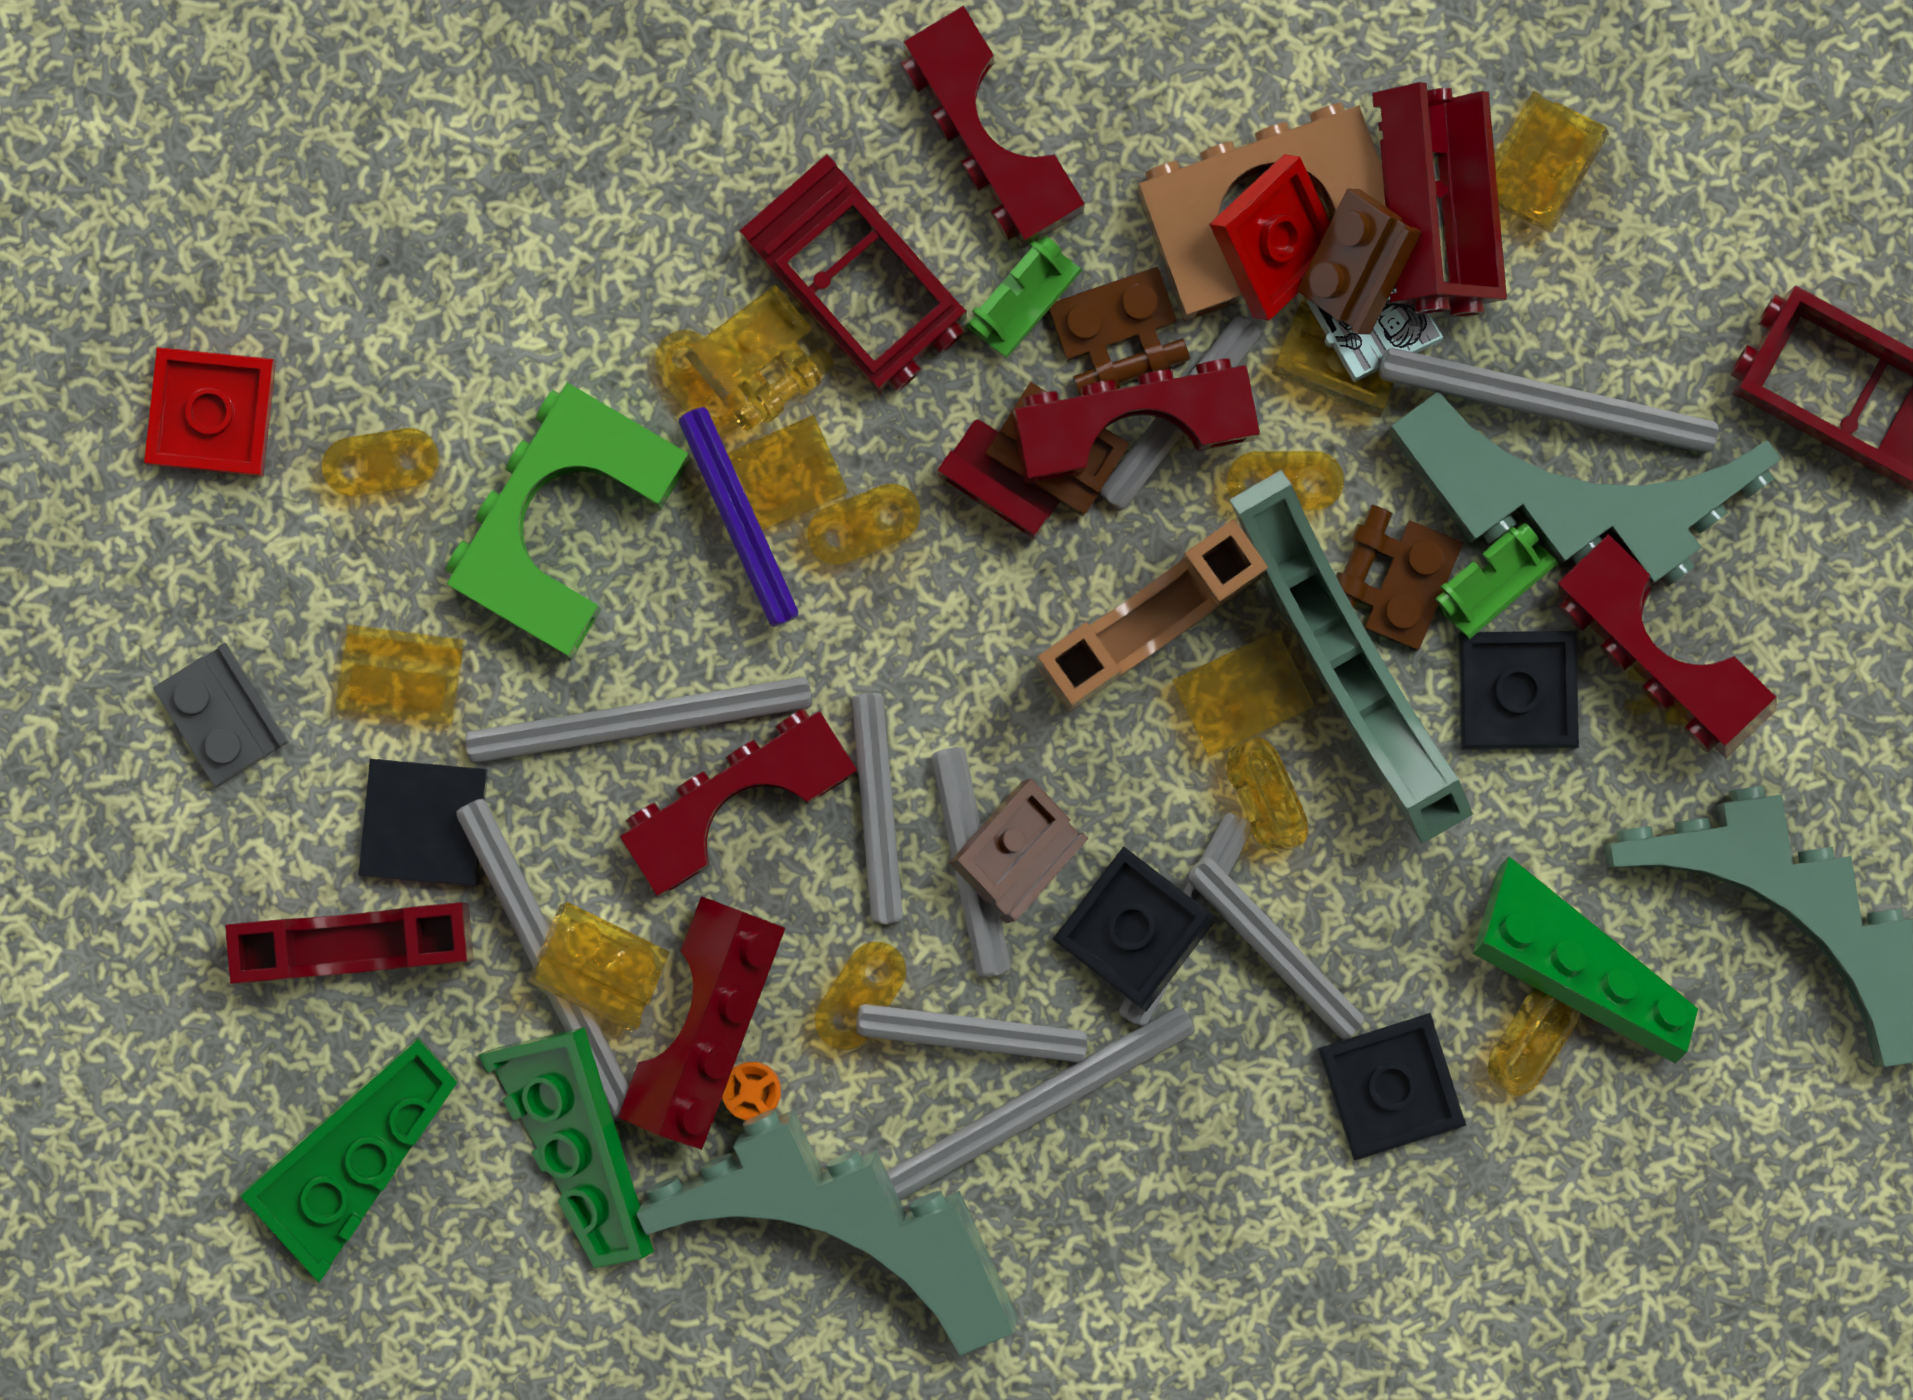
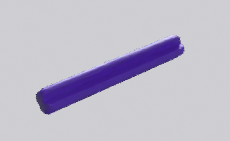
M700 407L683 414L679 418V425L769 624L773 627H778L794 620L798 616V609L708 410L705 407Z

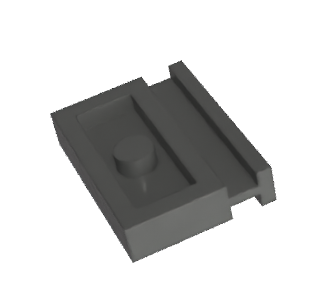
M225 642L218 646L216 650L204 657L202 656L153 687L214 787H219L289 742L229 645Z

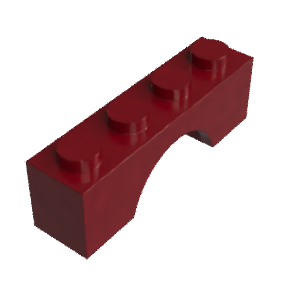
M964 5L903 41L904 52L908 58L900 62V65L906 77L917 93L927 88L938 106L930 112L936 126L947 142L957 137L968 155L960 163L977 191L985 187L990 191L998 207L990 212L1000 231L1008 241L1017 236L1025 248L1029 246L1032 240H1039L1044 235L1049 234L1084 213L1085 203L1055 154L1033 157L1013 153L997 144L984 129L978 116L976 98L983 79L994 64V54Z
M1230 358L1218 359L1197 364V374L1174 378L1172 369L1159 370L1138 376L1139 385L1116 389L1115 380H1108L1080 387L1082 396L1059 400L1057 391L1043 392L1024 397V407L1015 408L1012 419L1025 484L1082 474L1087 467L1089 453L1097 436L1116 421L1132 416H1152L1170 422L1188 437L1197 451L1255 441L1260 435V429L1247 365L1232 367Z
M1609 534L1558 582L1559 594L1564 600L1559 605L1563 614L1582 631L1590 626L1605 641L1600 648L1619 669L1626 671L1631 666L1647 682L1642 686L1646 695L1663 711L1667 712L1673 707L1689 723L1684 727L1685 732L1705 752L1709 753L1715 748L1723 757H1729L1777 711V697L1735 656L1711 664H1689L1668 656L1653 643L1642 621L1644 607L1652 589L1650 574Z
M804 708L797 711L775 726L780 736L762 747H759L755 740L746 743L725 757L730 766L729 768L711 779L703 771L675 789L680 797L675 802L662 810L654 802L625 820L630 830L620 835V838L658 897H662L710 866L707 839L711 823L718 810L734 795L755 787H777L792 792L807 803H811L858 773L855 765L820 710L811 716L808 715Z
M701 896L680 951L689 964L693 981L692 1001L687 1019L677 1038L664 1052L652 1059L638 1062L618 1118L658 1136L701 1150L703 1149L785 932V927Z
M464 902L404 907L345 915L225 924L230 984L474 962L469 903Z

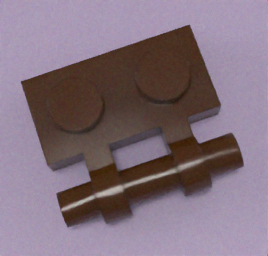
M1158 266L1058 300L1049 309L1066 361L1089 354L1094 369L1073 376L1079 396H1082L1080 387L1084 385L1115 380L1116 389H1121L1120 384L1137 379L1142 374L1167 370L1171 366L1190 360V355L1183 338L1161 345L1156 330L1176 324L1177 319ZM1135 337L1139 338L1143 352L1115 362L1111 361L1106 347Z
M1371 505L1363 525H1356L1350 539L1355 545L1344 572H1337L1336 577L1353 609L1357 601L1372 607L1364 627L1365 630L1419 651L1438 606L1435 598L1442 593L1440 586L1444 583L1447 584L1464 542L1411 520L1408 521L1400 541L1385 534L1393 513L1379 506ZM1376 553L1392 559L1380 589L1365 583Z

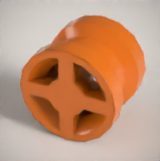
M745 1062L733 1068L722 1099L726 1108L735 1117L747 1121L777 1107L781 1098V1083L777 1074L768 1065L760 1062Z

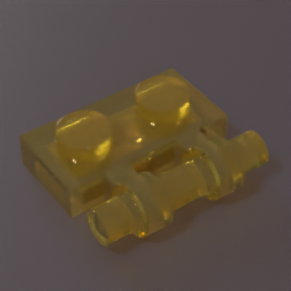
M776 285L772 286L692 346L685 354V357L721 400H724L738 388L747 397L748 403L734 414L736 422L745 431H750L760 422L769 423L783 413L786 402L798 393L808 394L821 383V376L834 366L831 355L825 349L819 348L810 356H807L797 344L810 333L812 328ZM777 359L785 369V375L770 385L760 372Z

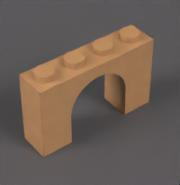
M1341 102L1331 104L1312 112L1309 115L1312 122L1290 129L1287 122L1278 123L1256 132L1255 137L1257 141L1237 149H1235L1232 141L1221 143L1200 153L1202 161L1180 168L1178 161H1172L1145 172L1147 180L1139 183L1137 193L1184 322L1239 303L1242 294L1209 224L1219 215L1220 206L1224 198L1234 186L1252 175L1267 171L1284 154L1301 157L1314 188L1326 203L1331 219L1347 188L1361 189L1385 206L1382 165L1360 105L1345 110Z
M1232 519L1185 552L1178 563L1134 596L1090 625L1085 622L1038 655L1035 666L1067 712L1070 713L1256 583L1266 572L1268 566L1235 519Z

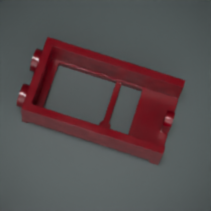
M1423 82L1373 92V107L1381 108L1382 122H1378L1379 131H1383V139L1380 140L1385 207L1403 218L1402 221L1408 226L1416 227L1422 231L1393 288L1396 289L1397 293L1390 294V303L1414 305L1415 314H1435L1449 311L1450 317H1468L1484 314V304L1507 300L1489 92L1479 91L1453 97L1452 88L1427 90V83ZM1433 155L1438 156L1440 181H1435ZM1437 198H1442L1449 282H1444Z
M828 154L821 158L739 230L741 239L879 394L889 386L896 393L899 392L922 371L916 363L933 347L939 354H942L966 332L960 324L967 318V310L959 304L838 168L837 164ZM853 207L873 231L826 272L820 271L816 273L813 279L814 282L808 287L788 263ZM880 237L937 301L938 305L874 361L815 293L829 288L831 279Z
M1796 285L1786 293L1784 298L1774 294L1758 322V325L1767 329L1756 349L1746 345L1731 371L1730 376L1739 380L1732 394L1913 492V385L1878 449L1851 435V433L1858 429L1857 419L1887 364L1913 378V349ZM1800 317L1879 359L1850 415L1842 419L1840 423L1841 429L1763 387Z

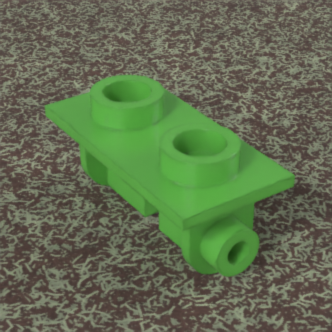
M1045 235L1037 242L1034 240L1030 242L1029 247L1031 249L980 308L975 307L971 311L974 316L965 325L967 329L1006 358L1010 356L1082 272V269L1061 254L1062 249Z
M1523 523L1517 529L1511 526L1506 534L1482 553L1489 563L1481 570L1473 561L1451 581L1440 586L1442 593L1435 598L1439 605L1437 609L1463 634L1471 639L1554 568L1558 561L1537 543L1539 538L1526 523Z

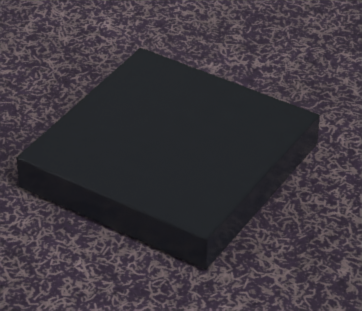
M1577 631L1478 632L1471 639L1462 632L1458 633L1460 750L1579 748Z
M370 759L358 875L477 886L479 859L457 818V811L477 799L485 801L488 770Z
M1123 846L1052 940L1147 1012L1218 918Z
M1431 1013L1318 1048L1354 1161L1466 1126Z

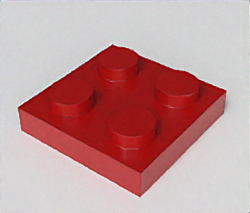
M1284 154L1209 224L1251 315L1256 319L1269 321L1299 293L1297 289L1330 224L1300 156Z
M157 347L144 463L148 466L264 477L276 361L271 358Z

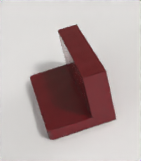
M979 419L974 420L955 450L948 453L938 468L937 476L1035 540L1060 502L1033 485L1025 484V480L986 457L985 453L999 432Z

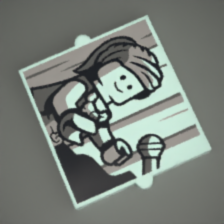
M1393 289L1391 294L1397 293L1396 289ZM1390 296L1371 334H1356L1346 322L1338 321L1309 299L1307 300L1310 309L1326 334L1325 345L1334 348L1353 382L1379 371L1381 358L1385 350L1396 348L1418 353L1440 343L1443 339L1430 314H1415L1414 305L1390 303Z

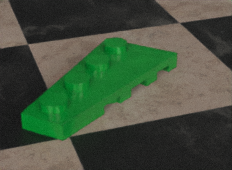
M1509 856L1496 873L1473 954L1676 1064L1688 1052L1698 1008Z
M585 1027L497 1047L479 1054L478 1056L486 1071L490 1073L495 1070L508 1096L502 1100L513 1120L521 1118L537 1148L531 1153L541 1172L547 1171L552 1175L562 1193L558 1203L593 1267L599 1268L639 1260L653 1253L654 1250L649 1234L646 1235L637 1216L640 1208L639 1201Z
M419 1036L416 1037L241 1192L240 1197L320 1283L338 1253L362 1222L369 1208L394 1176L398 1166L412 1146L416 1144L458 1083L457 1078Z

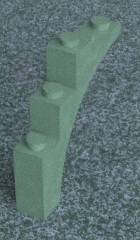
M1439 391L1391 425L1387 431L1388 435L1470 544L1481 535L1488 544L1496 540L1511 526L1517 524L1511 513L1518 510L1548 552L1558 561V565L1570 557L1578 564L1602 541L1599 535L1606 531L1650 574L1651 584L1661 579L1666 587L1673 584L1695 567L1689 557L1702 547L1688 528L1693 525L1700 534L1728 514L1722 505L1724 501L1739 490L1746 499L1775 479L1768 469L1781 460V457L1767 440L1726 465L1682 480L1641 486L1590 483L1547 472L1505 452L1471 427Z
M1282 470L1231 498L1230 503L1243 532L1268 566V569L1260 578L1268 596L1298 638L1315 677L1345 719L1362 758L1420 842L1423 844L1472 816V809L1458 777L1418 719L1371 641L1331 568L1306 518L1292 484Z
M1764 786L1730 790V802L1715 805L1719 828L1711 829L1710 817L1674 822L1676 834L1653 837L1652 826L1616 831L1617 843L1603 845L1607 868L1655 866L1700 873L1742 888L1782 912L1817 944L1843 979L1863 1020L1874 1065L1877 1067H1888L1913 1063V918L1904 919L1902 908L1867 913L1868 925L1862 926L1852 856L1835 858L1833 847L1798 852L1799 864H1793L1782 794L1766 797Z
M772 1109L743 1123L745 1131L740 1133L733 1146L739 1159L734 1160L731 1153L725 1154L702 1165L699 1168L702 1175L683 1183L680 1182L678 1176L655 1184L646 1191L648 1198L644 1199L637 1212L638 1219L646 1235L690 1221L734 1216L783 1220L829 1233L869 1253L903 1279L937 1316L960 1356L1015 1332L1018 1315L961 1192L958 1191L944 1197L942 1191L929 1193L911 1203L909 1206L911 1212L906 1213L877 1150L862 1157L858 1150L847 1152L826 1164L828 1171L823 1173L794 1110L778 1116L775 1109Z

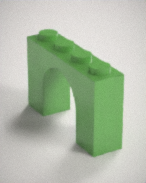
M567 382L561 393L552 390L542 403L535 418L536 421L542 424L530 444L524 440L518 444L505 468L506 471L512 474L501 494L494 490L489 493L475 518L477 522L482 524L471 544L464 540L460 542L449 559L445 571L452 574L447 585L453 590L573 659L602 609L596 603L542 572L530 558L524 541L523 528L525 515L531 500L544 485L561 475L573 472H591L613 480L662 509L691 458L689 453Z

